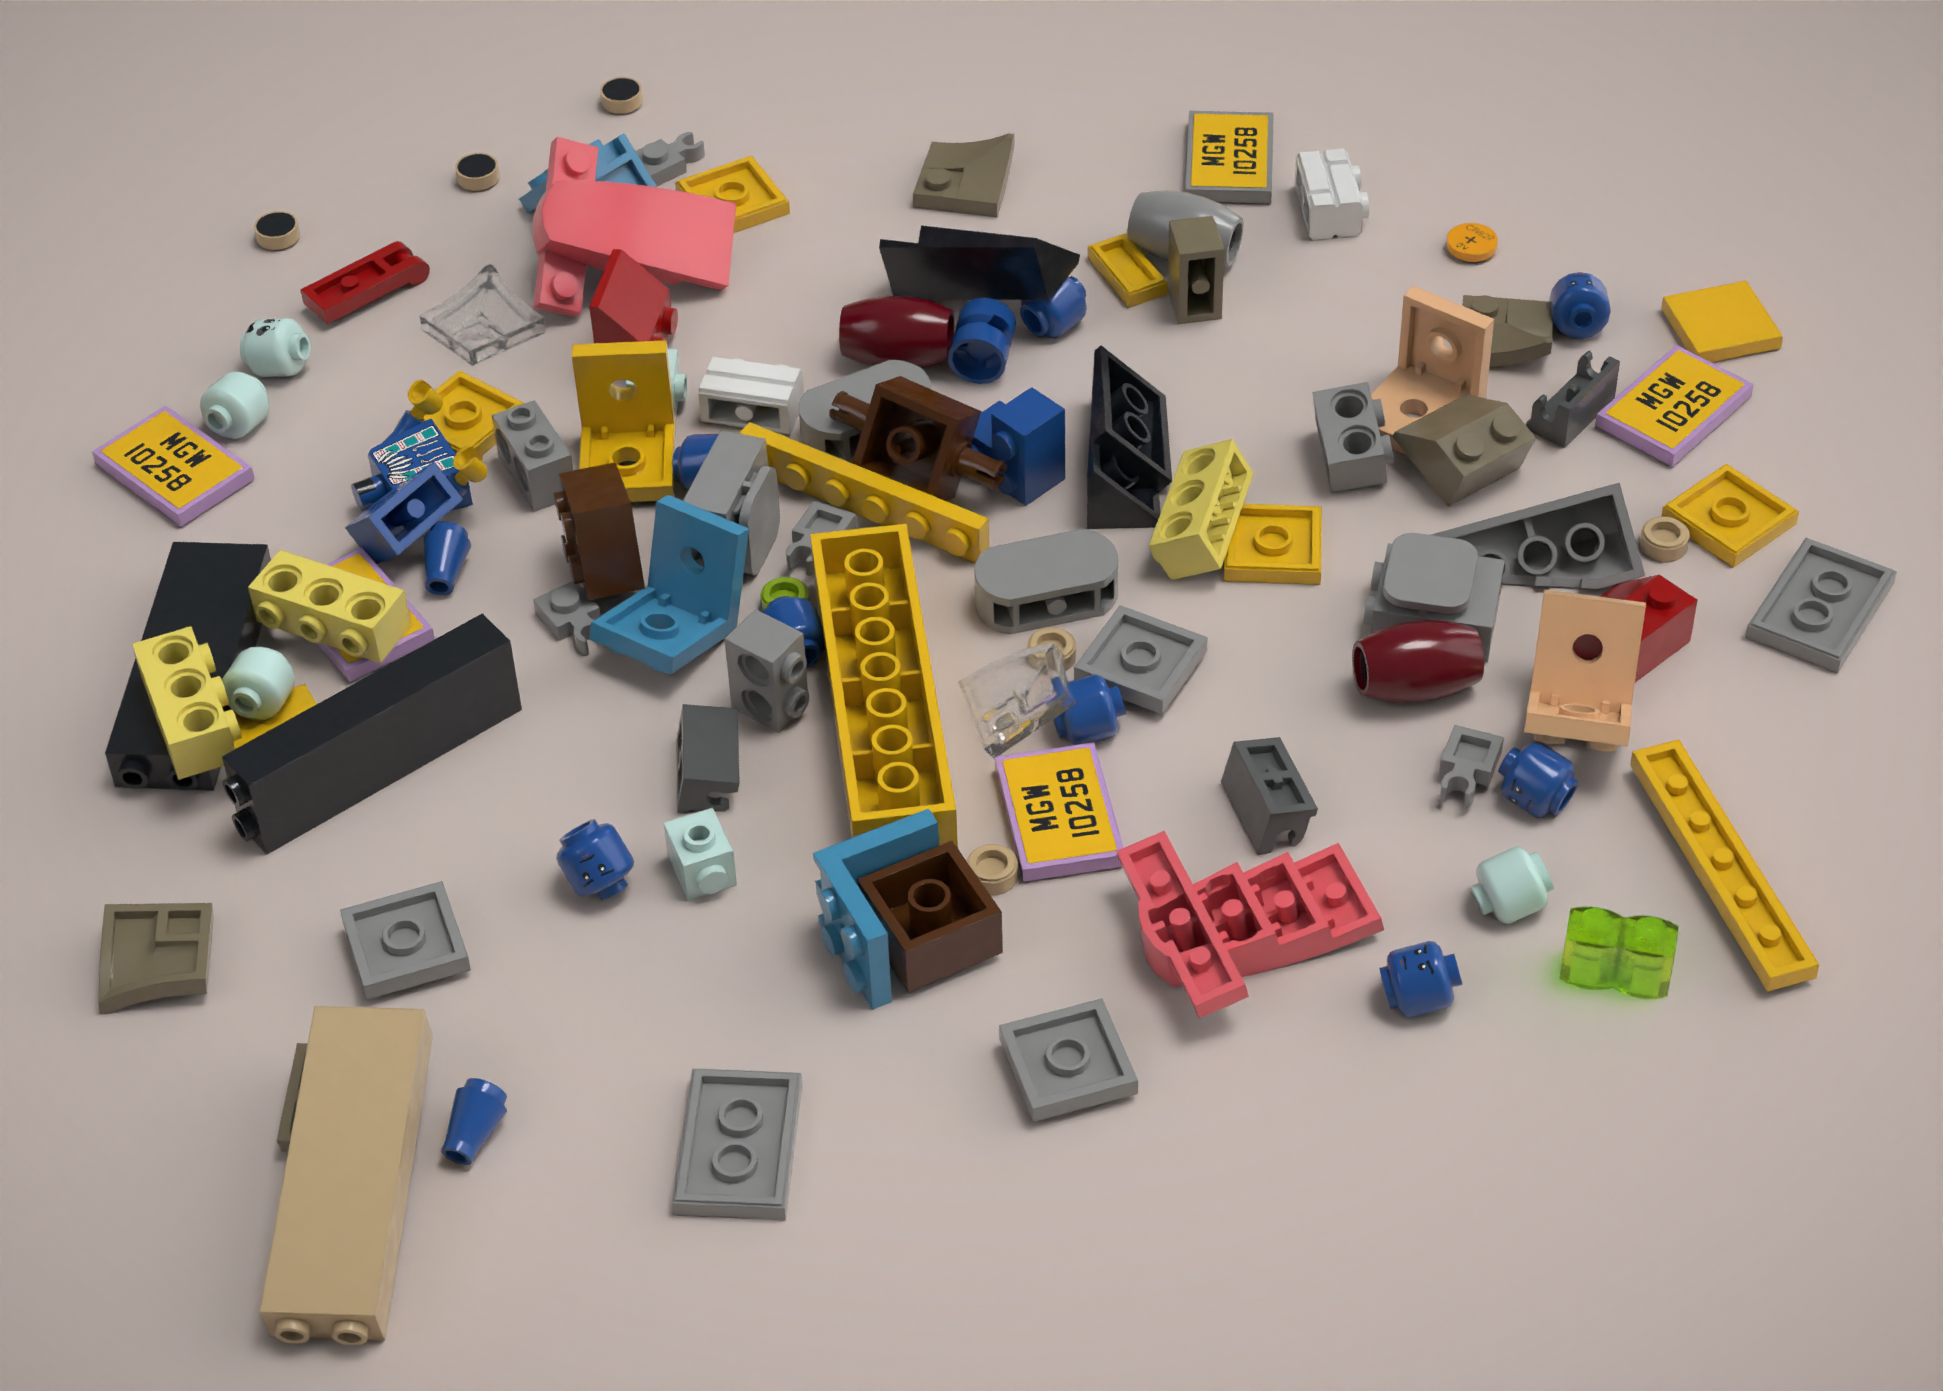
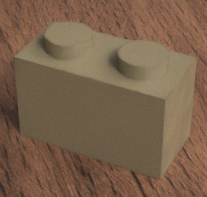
M1204 216L1169 221L1168 294L1178 324L1222 319L1224 247L1214 217Z

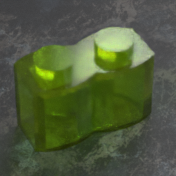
M1583 906L1571 908L1559 979L1583 989L1604 990L1615 988L1626 995L1643 999L1667 997L1679 926L1668 920L1653 916L1637 915L1624 918L1618 913L1599 907Z

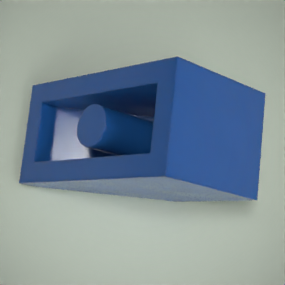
M433 462L378 499L348 524L345 529L358 546L363 548L371 559L378 564L398 556L463 499L436 463Z

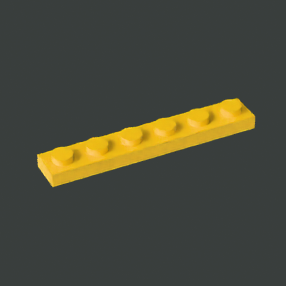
M751 422L739 432V434L766 439L768 467L775 468L777 482L787 485L794 490L804 492L833 506L843 508L884 526L907 523L908 535L910 537L975 563L982 552L990 547L989 518Z
M1678 739L1632 751L1630 766L1766 991L1816 979L1819 969L1818 961L1681 741Z

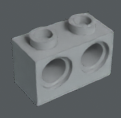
M1368 382L1312 392L1315 421L1331 493L1387 483L1386 464L1394 463L1393 451L1389 435L1380 436L1379 427L1385 426L1381 399L1372 400Z
M533 400L493 414L492 420L498 457L533 511L535 512L554 505L553 493L562 491L559 473L573 471L572 456L536 401Z
M755 609L724 638L731 707L738 708V712L779 733L793 718L800 717L809 703L810 696L807 684L804 636L802 632Z

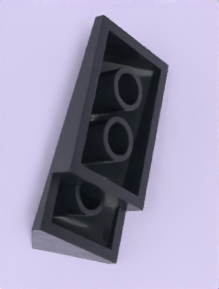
M922 225L918 243L880 239L879 250L893 296H906L925 300H973L977 298L1049 300L1076 268L1080 259L1079 254L1038 238Z
M1100 345L1094 350L1087 471V529L1154 528L1160 516L1159 492L1172 482L1166 395Z

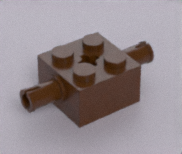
M902 376L876 384L870 404L844 391H840L831 404L839 408L838 411L833 408L830 409L829 417L831 419L838 420L862 431L852 464L944 501L955 497L961 476L987 486L993 491L998 489L1005 477L998 474V472H1006V462L998 461L972 449L971 444L982 411Z

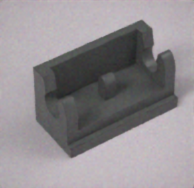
M1587 351L1578 361L1575 376L1550 400L1547 401V396L1543 394L1533 403L1531 418L1526 422V426L1532 433L1566 448L1596 418L1597 413L1615 398L1620 361L1609 356L1604 361L1600 369L1601 372L1597 373L1591 367L1592 352Z
M683 704L676 738L677 813H687L688 810L703 811L713 808L715 812L728 810V798H713L708 796V794L711 792H738L740 784L738 708Z
M1281 738L1233 742L1221 783L1257 854L1271 853L1277 843V836L1286 830H1291L1288 833L1291 845L1293 847L1298 845L1305 836L1310 818L1316 816L1318 808Z

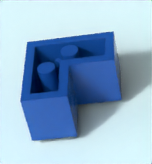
M1031 387L1007 404L999 400L981 412L971 444L972 449L998 461L1006 462V472H998V474L1005 476L998 487L1002 493L1010 495L1024 506H1027L1066 479L1065 409Z

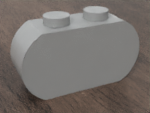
M888 360L807 390L799 401L801 443L852 463L862 431L829 417L830 409L839 410L838 407L831 405L835 396L840 391H844L870 404L875 385L902 376L931 389L929 376L924 370L912 363Z
M1078 529L989 547L978 557L974 567L976 612L988 627L1006 634H1015L1105 615L1113 608L1118 597L1117 549L1108 538L1088 529Z

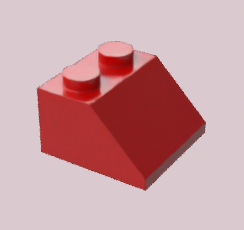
M613 249L589 305L594 343L667 341L669 335L675 334L678 323L677 309L671 308L669 289L623 250Z
M1660 574L1616 584L1600 596L1646 603L1635 682L1691 641L1698 599ZM1584 634L1574 641L1573 650L1578 657L1592 660L1601 654L1603 645L1596 636Z

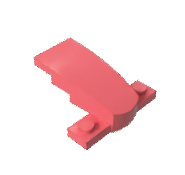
M556 137L551 142L546 192L542 195L533 218V240L536 253L539 254L533 308L575 318L582 310L586 265L604 271L613 249L623 250L656 279L664 283L675 285L682 280L720 291L728 287L736 203L665 188L595 181L598 147L561 137Z
M1165 831L1116 851L1120 865L1139 900L1140 932L1146 962L1158 977L1172 987L1183 986L1198 1018L1249 997L1242 977L1310 959L1384 930L1380 914L1339 843L1296 862H1293L1290 854L1286 852L1244 873L1238 862L1195 884H1192Z

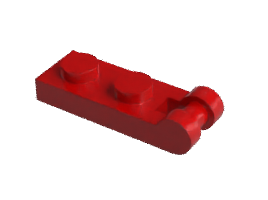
M396 241L300 289L303 303L326 324H329L407 283L412 285L423 283L429 276L430 267L419 256H413L412 250L404 243Z

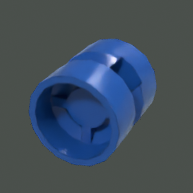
M977 298L965 303L961 308L948 353L950 368L958 377L968 382L983 384L999 379L1004 373L1016 327L1014 313L1007 305L995 299Z

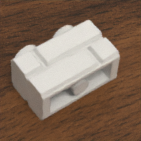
M1344 148L1325 150L1323 154H1320L1319 151L1299 152L1296 156L1294 184L1309 237L1312 240L1332 239L1334 235H1337L1338 238L1357 237L1361 233L1362 218H1368L1369 216L1367 192H1359L1361 189L1359 165H1351L1348 153Z
M712 357L707 373L704 375L699 386L698 395L701 421L744 428L751 422L775 433L791 435L796 423V416L798 417L799 401L804 394L802 370L782 364L770 365L748 362L739 358Z

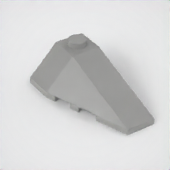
M1620 482L1431 534L1465 540L1476 548L1478 556L1505 560L1502 584L1600 589L1645 576Z

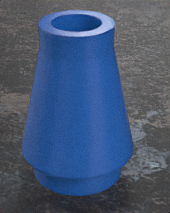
M439 522L434 524L424 536L425 588L432 594L449 595L453 592L455 581L471 549L468 533L462 526L452 522Z
M470 1078L467 1079L464 1087L456 1089L446 1139L441 1148L443 1156L461 1165H470L478 1150L507 1113L504 1105L507 1095L500 1087L483 1079Z

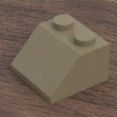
M1468 394L1395 431L1392 436L1448 507L1520 469L1536 440L1533 433L1508 403Z

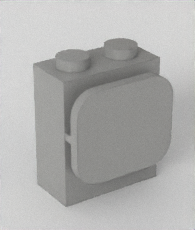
M721 430L683 501L749 528L744 573L757 575L776 540L779 530L780 507L777 473L775 468L768 467L766 439ZM691 548L694 561L704 567V559L700 552Z
M1420 533L1400 535L1392 544L1388 543L1384 563L1375 561L1371 590L1377 591V596H1367L1363 624L1372 625L1371 633L1400 623L1424 620L1447 621L1474 627L1482 642L1484 662H1488L1501 595L1505 560L1478 556L1476 548L1471 543L1462 539Z

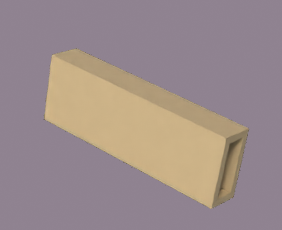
M314 1006L259 1310L271 1337H276L287 1343H304L309 1338L334 1339L345 1345H362L367 1340L385 1341L433 1039L424 1009Z

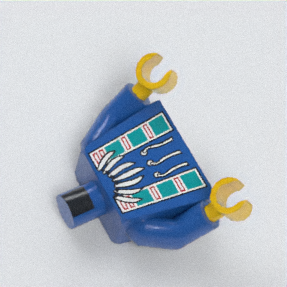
M419 379L410 386L407 393L409 401L415 405L411 411L406 410L394 431L381 444L372 448L368 453L372 477L351 484L353 496L361 510L369 508L378 499L433 462L436 463L463 499L452 510L473 505L469 481L478 483L487 476V466L482 462L483 457L481 453L470 445L461 448L455 453L432 418L426 421L423 419L426 414L433 415L441 410L443 400L441 395L432 389L427 382Z

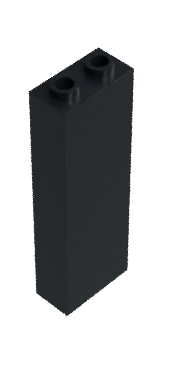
M173 542L141 641L191 626L198 645L204 643L209 645L216 667V672L209 673L210 677L220 676L222 679L240 652L257 645L262 623L256 621L248 586L271 561L268 544ZM135 658L105 751L114 786L132 789L214 791L221 767L178 780ZM228 705L222 707L224 712L231 710Z
M482 613L222 756L227 778L222 781L227 796L235 805L236 813L232 815V821L239 835L246 842L253 839L267 855L521 711L522 706L511 641Z

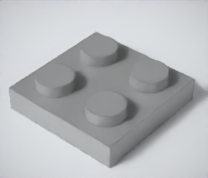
M1119 605L1074 666V680L1098 674L1104 678L1108 688L1118 686L1123 700L1163 714L1207 652L1208 637Z
M443 881L340 909L343 925L367 1000L471 970L469 958Z
M1102 998L999 1025L1000 1042L1033 1122L1138 1094V1079Z

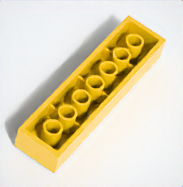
M907 523L810 534L813 577L819 617L822 623L824 653L851 838L929 809L938 822L939 846L953 841L958 848L956 805Z

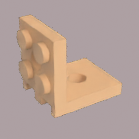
M1412 286L1403 297L1398 366L1371 394L1372 400L1381 399L1385 426L1379 427L1380 436L1389 435L1392 449L1404 455L1407 454L1392 437L1395 431L1466 394L1486 398L1494 328L1493 318L1416 286ZM1442 338L1446 339L1450 343L1452 349H1449L1445 346L1444 340ZM1407 413H1417V414H1420V415H1422V416H1421V417L1413 418V417H1408V416H1406V415H1404V414H1407Z
M1544 590L1524 733L1534 734V740L1547 744H1564L1565 738L1586 741V747L1598 751H1615L1617 745L1628 747L1632 699L1646 603ZM1591 634L1599 638L1603 645L1601 654L1592 660L1578 657L1573 650V643L1579 636Z

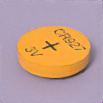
M1464 223L1453 227L1448 232L1446 246L1448 251L1460 260L1479 262L1495 254L1498 237L1491 228L1485 225Z

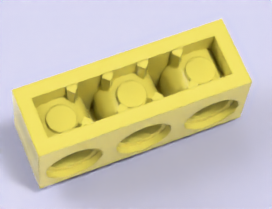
M1233 439L1183 451L1149 543L1153 558L1161 564L1171 580L1218 570L1222 567L1254 474Z
M283 550L278 551L248 586L257 622L272 629H280L304 637L310 642H319L343 650L349 655L363 657L378 663L385 659L412 625L404 590Z
M191 626L133 643L132 646L141 678L178 780L224 766L222 756L235 750L233 741L242 739V735L233 709L225 712L222 709L223 706L229 705V701L221 677H210L209 673L216 672V667L208 643L198 645Z

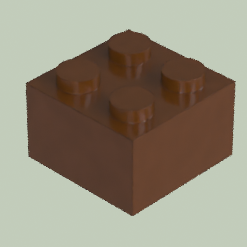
M616 462L559 473L562 491L554 492L553 494L558 519L562 521L564 535H561L566 562L569 563L574 585L583 584L588 600L645 589L632 505Z
M953 841L857 879L859 889L888 933L889 964L907 992L916 990L1003 953L1002 911Z

